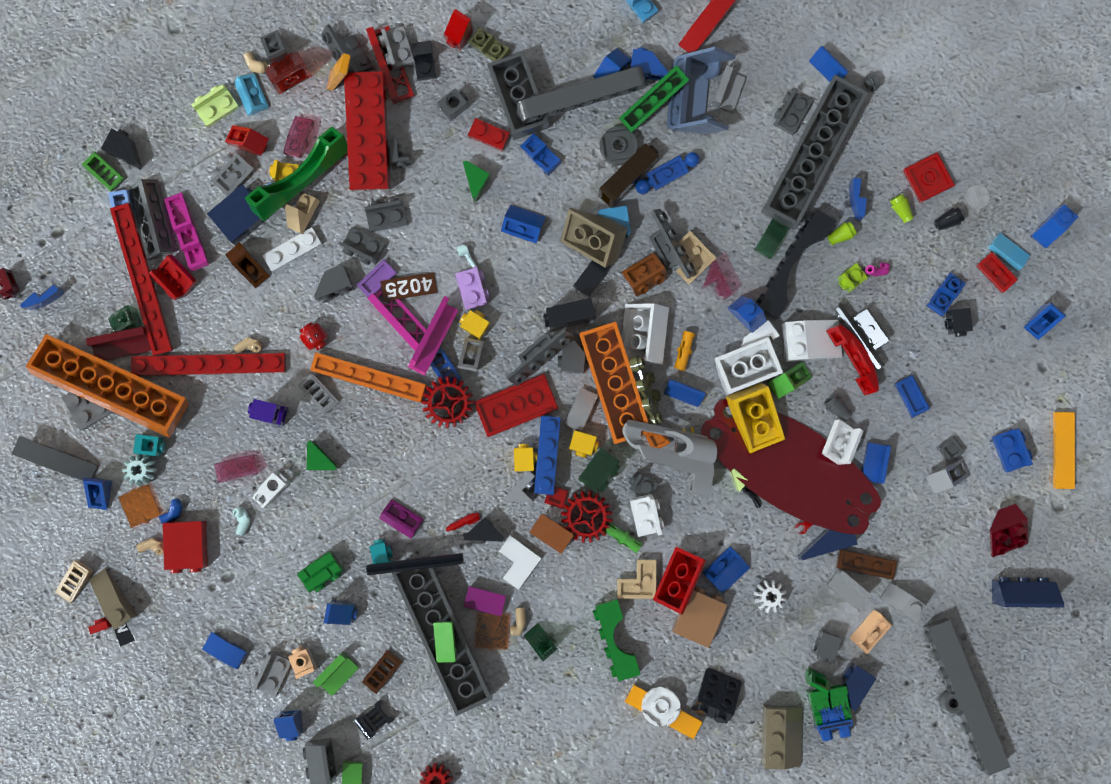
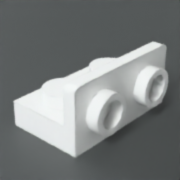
M652 494L629 499L638 537L657 533L658 536L662 535L661 529L664 528L662 517H658L657 513L660 510L658 499H654Z

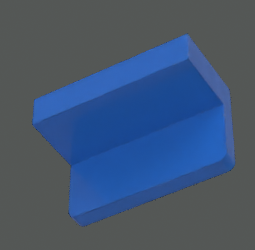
M510 205L504 216L501 232L537 243L546 217Z
M867 442L862 473L870 482L885 483L891 450L890 445Z
M729 547L702 573L723 594L750 567L734 549Z

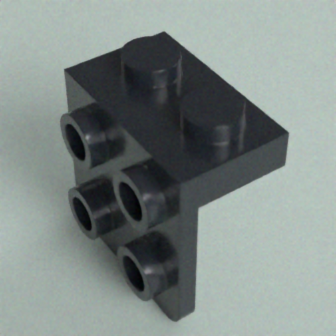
M707 668L704 672L698 696L692 702L691 710L696 711L698 715L711 717L718 723L727 724L734 716L742 682Z

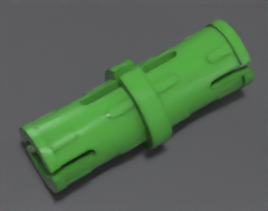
M612 522L608 524L610 528H605L604 532L617 540L618 544L628 547L634 553L639 551L643 544L642 542L636 540L629 535L628 531H623Z

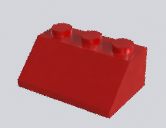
M675 547L653 601L683 615L706 560Z

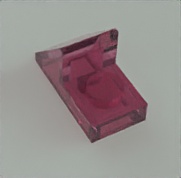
M715 260L710 264L701 289L715 283L716 286L714 288L718 297H722L725 300L733 294Z

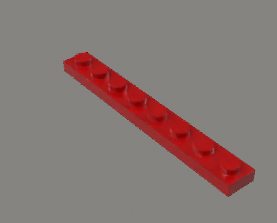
M126 203L112 207L110 212L152 354L156 356L174 351L154 282L149 274V265L131 204Z
M286 354L131 356V373L137 376L286 373Z

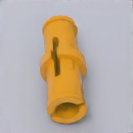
M683 331L680 347L677 348L678 355L674 366L675 369L686 371L689 355L692 354L691 348L695 336L692 332Z

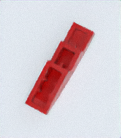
M711 0L678 45L688 53L698 51L716 26L720 24L736 0Z

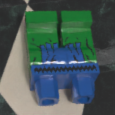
M844 684L830 686L828 694L818 689L806 691L814 726L819 732L821 740H832L831 730L837 728L840 738L850 737V726H853L848 702L847 686Z

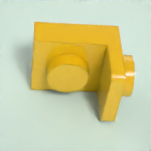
M274 159V163L270 166L269 174L277 182L293 173L300 165L282 163Z

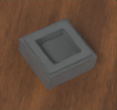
M951 436L937 447L948 463H951L965 452L954 436Z

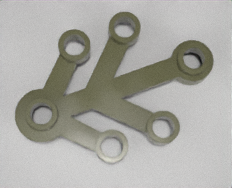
M632 357L629 359L631 370L634 373L638 372L641 379L636 381V386L645 398L642 399V405L644 410L648 412V423L661 426L663 418L661 413L658 412L657 401L661 400V394L658 389L652 391L651 383L655 382V375L652 371L644 375L645 361L643 357Z

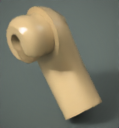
M247 52L243 55L250 71L263 74L269 70V64L265 61L255 60L252 52Z
M247 337L233 347L238 354L246 349L258 353L262 350V343L257 339Z
M150 538L136 544L139 553L150 549L156 552V555L163 554V542L155 538Z
M525 608L515 609L516 626H510L511 636L517 635L518 637L523 633L526 625Z

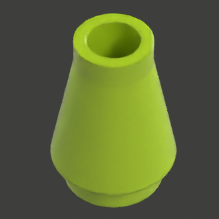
M902 193L890 200V207L904 223L914 218L907 196L905 197Z
M849 221L841 224L827 236V239L833 246L837 243L854 239L853 236L857 235Z

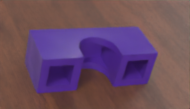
M254 399L253 403L250 402L248 407L249 418L284 426L288 407Z

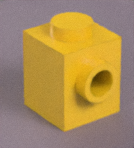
M470 310L468 314L464 313L459 321L461 329L479 340L482 339L487 331L490 322L485 320V315L477 310L475 312Z
M574 430L569 449L576 451L575 455L586 458L587 455L591 456L592 452L596 453L599 442L596 441L597 437Z
M518 444V448H514L515 472L534 471V463H537V451L533 452V447L529 448V444Z

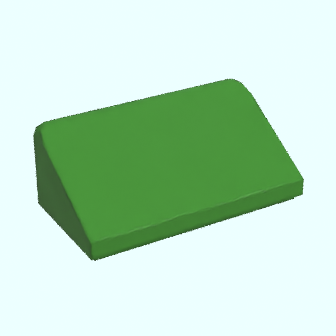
M453 621L434 622L437 662H456Z

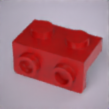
M172 254L167 255L157 269L149 272L154 281L174 300L186 297L198 282Z

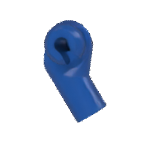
M173 499L169 512L159 515L161 524L171 522L180 517L183 509L180 499Z

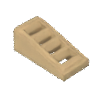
M74 560L55 593L72 603L94 570L80 560ZM79 570L81 573H83V575L80 576L75 571ZM71 577H76L77 579H79V582H76ZM68 581L76 586L75 589L67 584ZM64 587L72 592L71 596L62 591Z

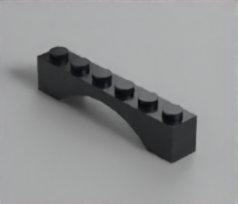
M818 209L814 213L810 212L804 221L807 223L804 229L800 228L794 237L797 239L794 246L790 244L785 252L787 255L785 261H780L775 269L777 271L774 278L771 276L766 284L767 291L765 294L761 293L756 300L764 314L773 320L779 318L788 303L787 281L794 261L806 248L823 241L836 223L835 219Z

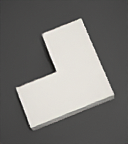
M510 535L499 550V552L514 562L503 579L519 590L541 557Z

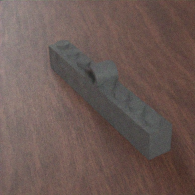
M942 618L923 626L925 632H923L924 637L933 649L931 650L932 657L935 661H938L940 666L938 669L939 674L947 683L946 691L939 696V704L946 711L960 716L963 722L960 724L961 728L970 740L968 742L969 748L972 753L976 754L978 759L975 760L978 769L990 776L1009 768L1010 764L951 620ZM953 699L952 705H949V701Z

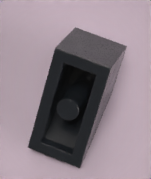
M111 128L101 149L140 170L142 165L135 143L129 138L130 134L121 129L116 131Z

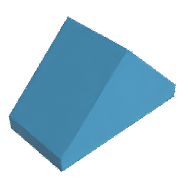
M627 206L600 209L597 214L598 216L614 220L628 228L625 236L628 239L631 230Z

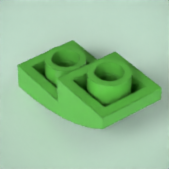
M343 761L342 784H362L363 762Z

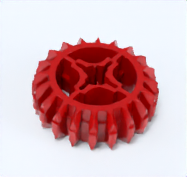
M449 376L445 377V382H443L441 377H438L439 384L432 380L431 384L434 387L431 389L429 386H426L429 394L422 393V396L427 398V400H421V404L427 405L422 410L423 412L429 411L426 414L427 419L433 416L431 419L432 424L439 420L438 427H441L443 422H445L446 428H449V422H452V425L456 427V420H459L462 424L464 421L461 417H469L465 411H472V408L467 406V404H473V400H467V398L472 396V393H465L469 387L464 386L461 388L464 382L461 380L456 384V377H453L452 382H450ZM446 387L458 389L461 395H449ZM440 389L441 398L432 404L434 394ZM445 395L449 400H452L449 406L450 410L445 404H442ZM463 400L461 409L454 415L453 408L455 404ZM437 408L446 409L449 417L439 416L433 410Z
M581 491V498H578L576 493L573 494L576 500L572 501V499L568 498L567 500L571 505H563L568 510L567 512H561V515L567 516V519H561V523H568L564 528H570V532L576 534L574 537L575 541L578 540L579 536H582V543H585V537H589L590 543L593 542L592 536L600 540L598 533L601 532L605 536L606 533L603 531V528H610L609 525H606V521H613V519L607 518V515L612 514V511L606 512V508H609L610 504L608 503L603 506L602 503L606 499L603 497L600 501L597 500L599 497L598 493L595 494L594 498L591 497L592 491L588 492V497H585L584 491ZM582 501L595 502L599 507L587 510ZM577 504L580 516L571 522V511ZM581 508H583L584 511H586L588 514H592V518L590 520L592 526H590L589 522H587L586 520H581L577 522L581 519V516H583V511ZM602 512V523L596 529L593 519ZM585 523L591 532L583 533L574 527Z

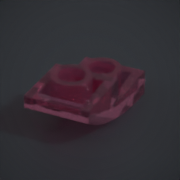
M295 116L283 151L285 155L298 158L303 157L309 144L307 139L314 126L312 119Z
M254 455L214 464L218 483L234 481L241 477L258 474Z

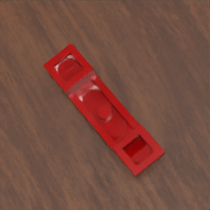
M842 325L827 329L826 332L835 347L842 345L860 375L855 381L864 396L879 391L874 365L861 342Z

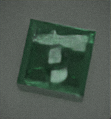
M599 448L577 480L596 493L599 490L603 492L609 484L606 481L610 475L614 476L619 470L620 466L618 463L620 461L604 449Z

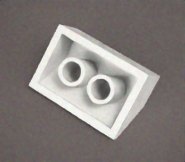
M625 304L622 341L628 360L639 356L643 357L645 364H663L669 307L658 304Z
M769 337L714 358L719 379L726 396L783 373Z

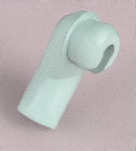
M236 507L232 512L239 522L235 533L244 536L250 524V517L243 507Z

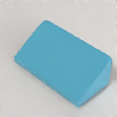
M255 73L237 76L234 84L247 115H253L268 109V103Z
M999 233L988 246L990 250L1016 270H1021L1030 257L1028 253L1002 233Z

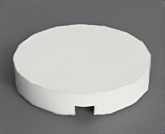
M658 686L651 688L644 695L641 708L644 717L649 723L655 726H667L672 724L680 714V701L673 690Z

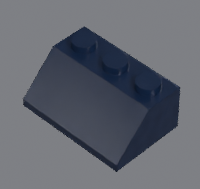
M998 577V580H992V604L1002 607L1064 608V601L1057 582L1049 581V577H1037V581H1030V577H1018V581H1011V577Z

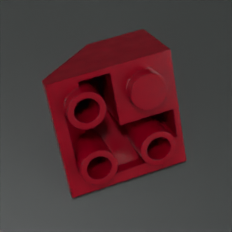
M1016 503L997 511L990 528V550L992 557L1003 555L1028 544V519Z

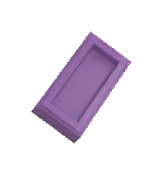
M383 259L357 286L369 297L372 293L375 295L381 290L380 281L390 280L398 273Z

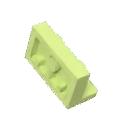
M224 84L214 86L208 94L197 97L194 103L191 104L207 128L240 108Z

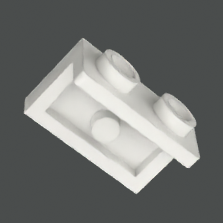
M840 419L835 420L822 454L838 465L851 464L858 444L861 441L863 430L861 428L853 429Z

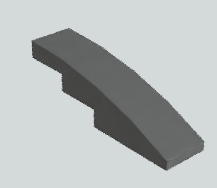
M23 436L18 437L12 455L82 481L84 478H93L98 468L97 464L65 451L37 443Z

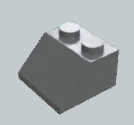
M332 739L308 741L305 744V748H303L304 760L307 759L308 767H306L307 779H310V784H332L337 777Z

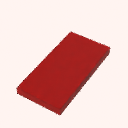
M545 373L524 381L518 386L514 385L474 401L487 437L559 409Z

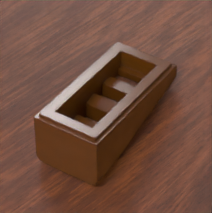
M387 650L363 679L362 683L377 694L403 661ZM386 657L395 664L394 667L385 661ZM380 665H384L390 672L387 673ZM377 670L385 678L381 679L374 672ZM372 677L379 685L374 684L369 678Z

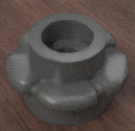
M874 73L866 75V80H864L865 87L868 91H876L880 87L877 76Z

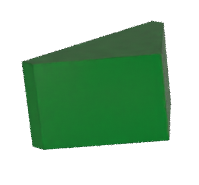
M463 161L473 202L479 199L490 180V174L468 161Z
M309 440L307 442L306 470L337 471L339 469L333 460L314 441Z

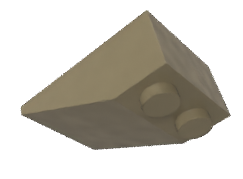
M569 208L560 242L606 268L618 261L628 228L614 220Z

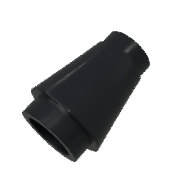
M952 207L937 218V220H934V224L937 230L940 231L961 225V222L965 219L959 207L955 209Z

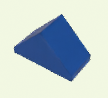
M616 48L604 58L593 78L596 79L623 71L631 62V59Z
M1053 303L1042 305L1026 323L1024 329L1039 340L1065 318L1066 314Z
M83 479L88 508L108 509L113 480Z

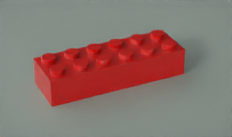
M383 71L348 72L344 77L349 190H390L385 73Z

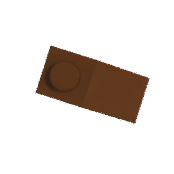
M240 242L225 254L231 264L255 288L270 276Z

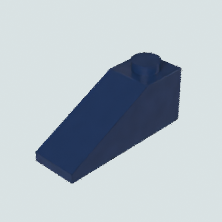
M826 529L797 556L799 560H806L858 545L854 534Z

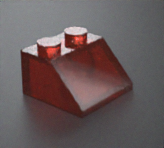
M298 51L296 53H289L280 62L271 63L265 70L271 84L279 95L312 77Z

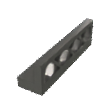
M141 179L129 188L147 258L154 259L161 254H173L176 252L158 179Z

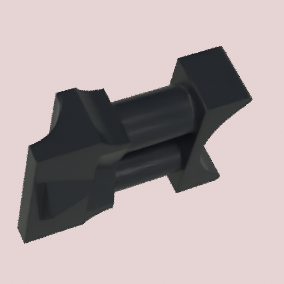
M382 700L374 704L375 707L368 713L361 714L353 720L367 740L375 736L376 731L384 724H390L395 720L394 717H389L383 713L381 709ZM380 713L382 717L373 723L372 719Z

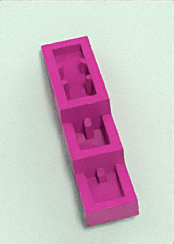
M183 193L165 198L164 201L173 230L177 234L189 269L192 272L208 266L209 262Z

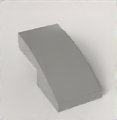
M580 388L564 425L582 432L598 395Z

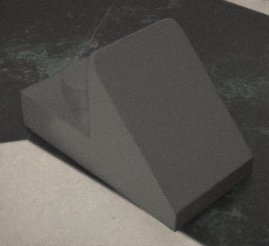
M278 30L260 37L266 55L272 65L290 58Z

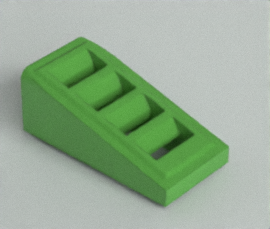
M95 151L81 164L111 192L124 179L121 174ZM97 159L100 160L93 169L90 167ZM104 164L106 167L97 174L96 171ZM108 170L112 171L105 179L101 178ZM116 175L117 178L109 185L107 182Z

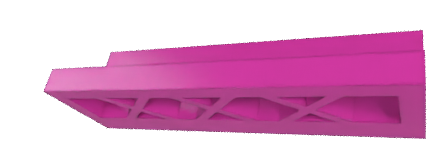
M382 289L375 295L372 293L367 299L412 349L416 351L419 345L418 335L425 334V327L399 299L395 300L398 304H393V300H391L390 304H382L378 299L382 295ZM393 307H401L404 310L403 318H395L393 316ZM406 321H414L416 323V332H408L405 329Z
M446 296L443 297L407 366L424 376L458 312L456 308L447 304L449 298Z

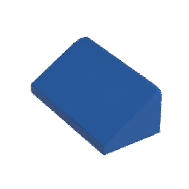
M823 46L809 60L829 82L834 75L844 79L848 74V70Z
M672 379L667 382L664 390L665 395L696 407L700 406L706 394L703 391Z

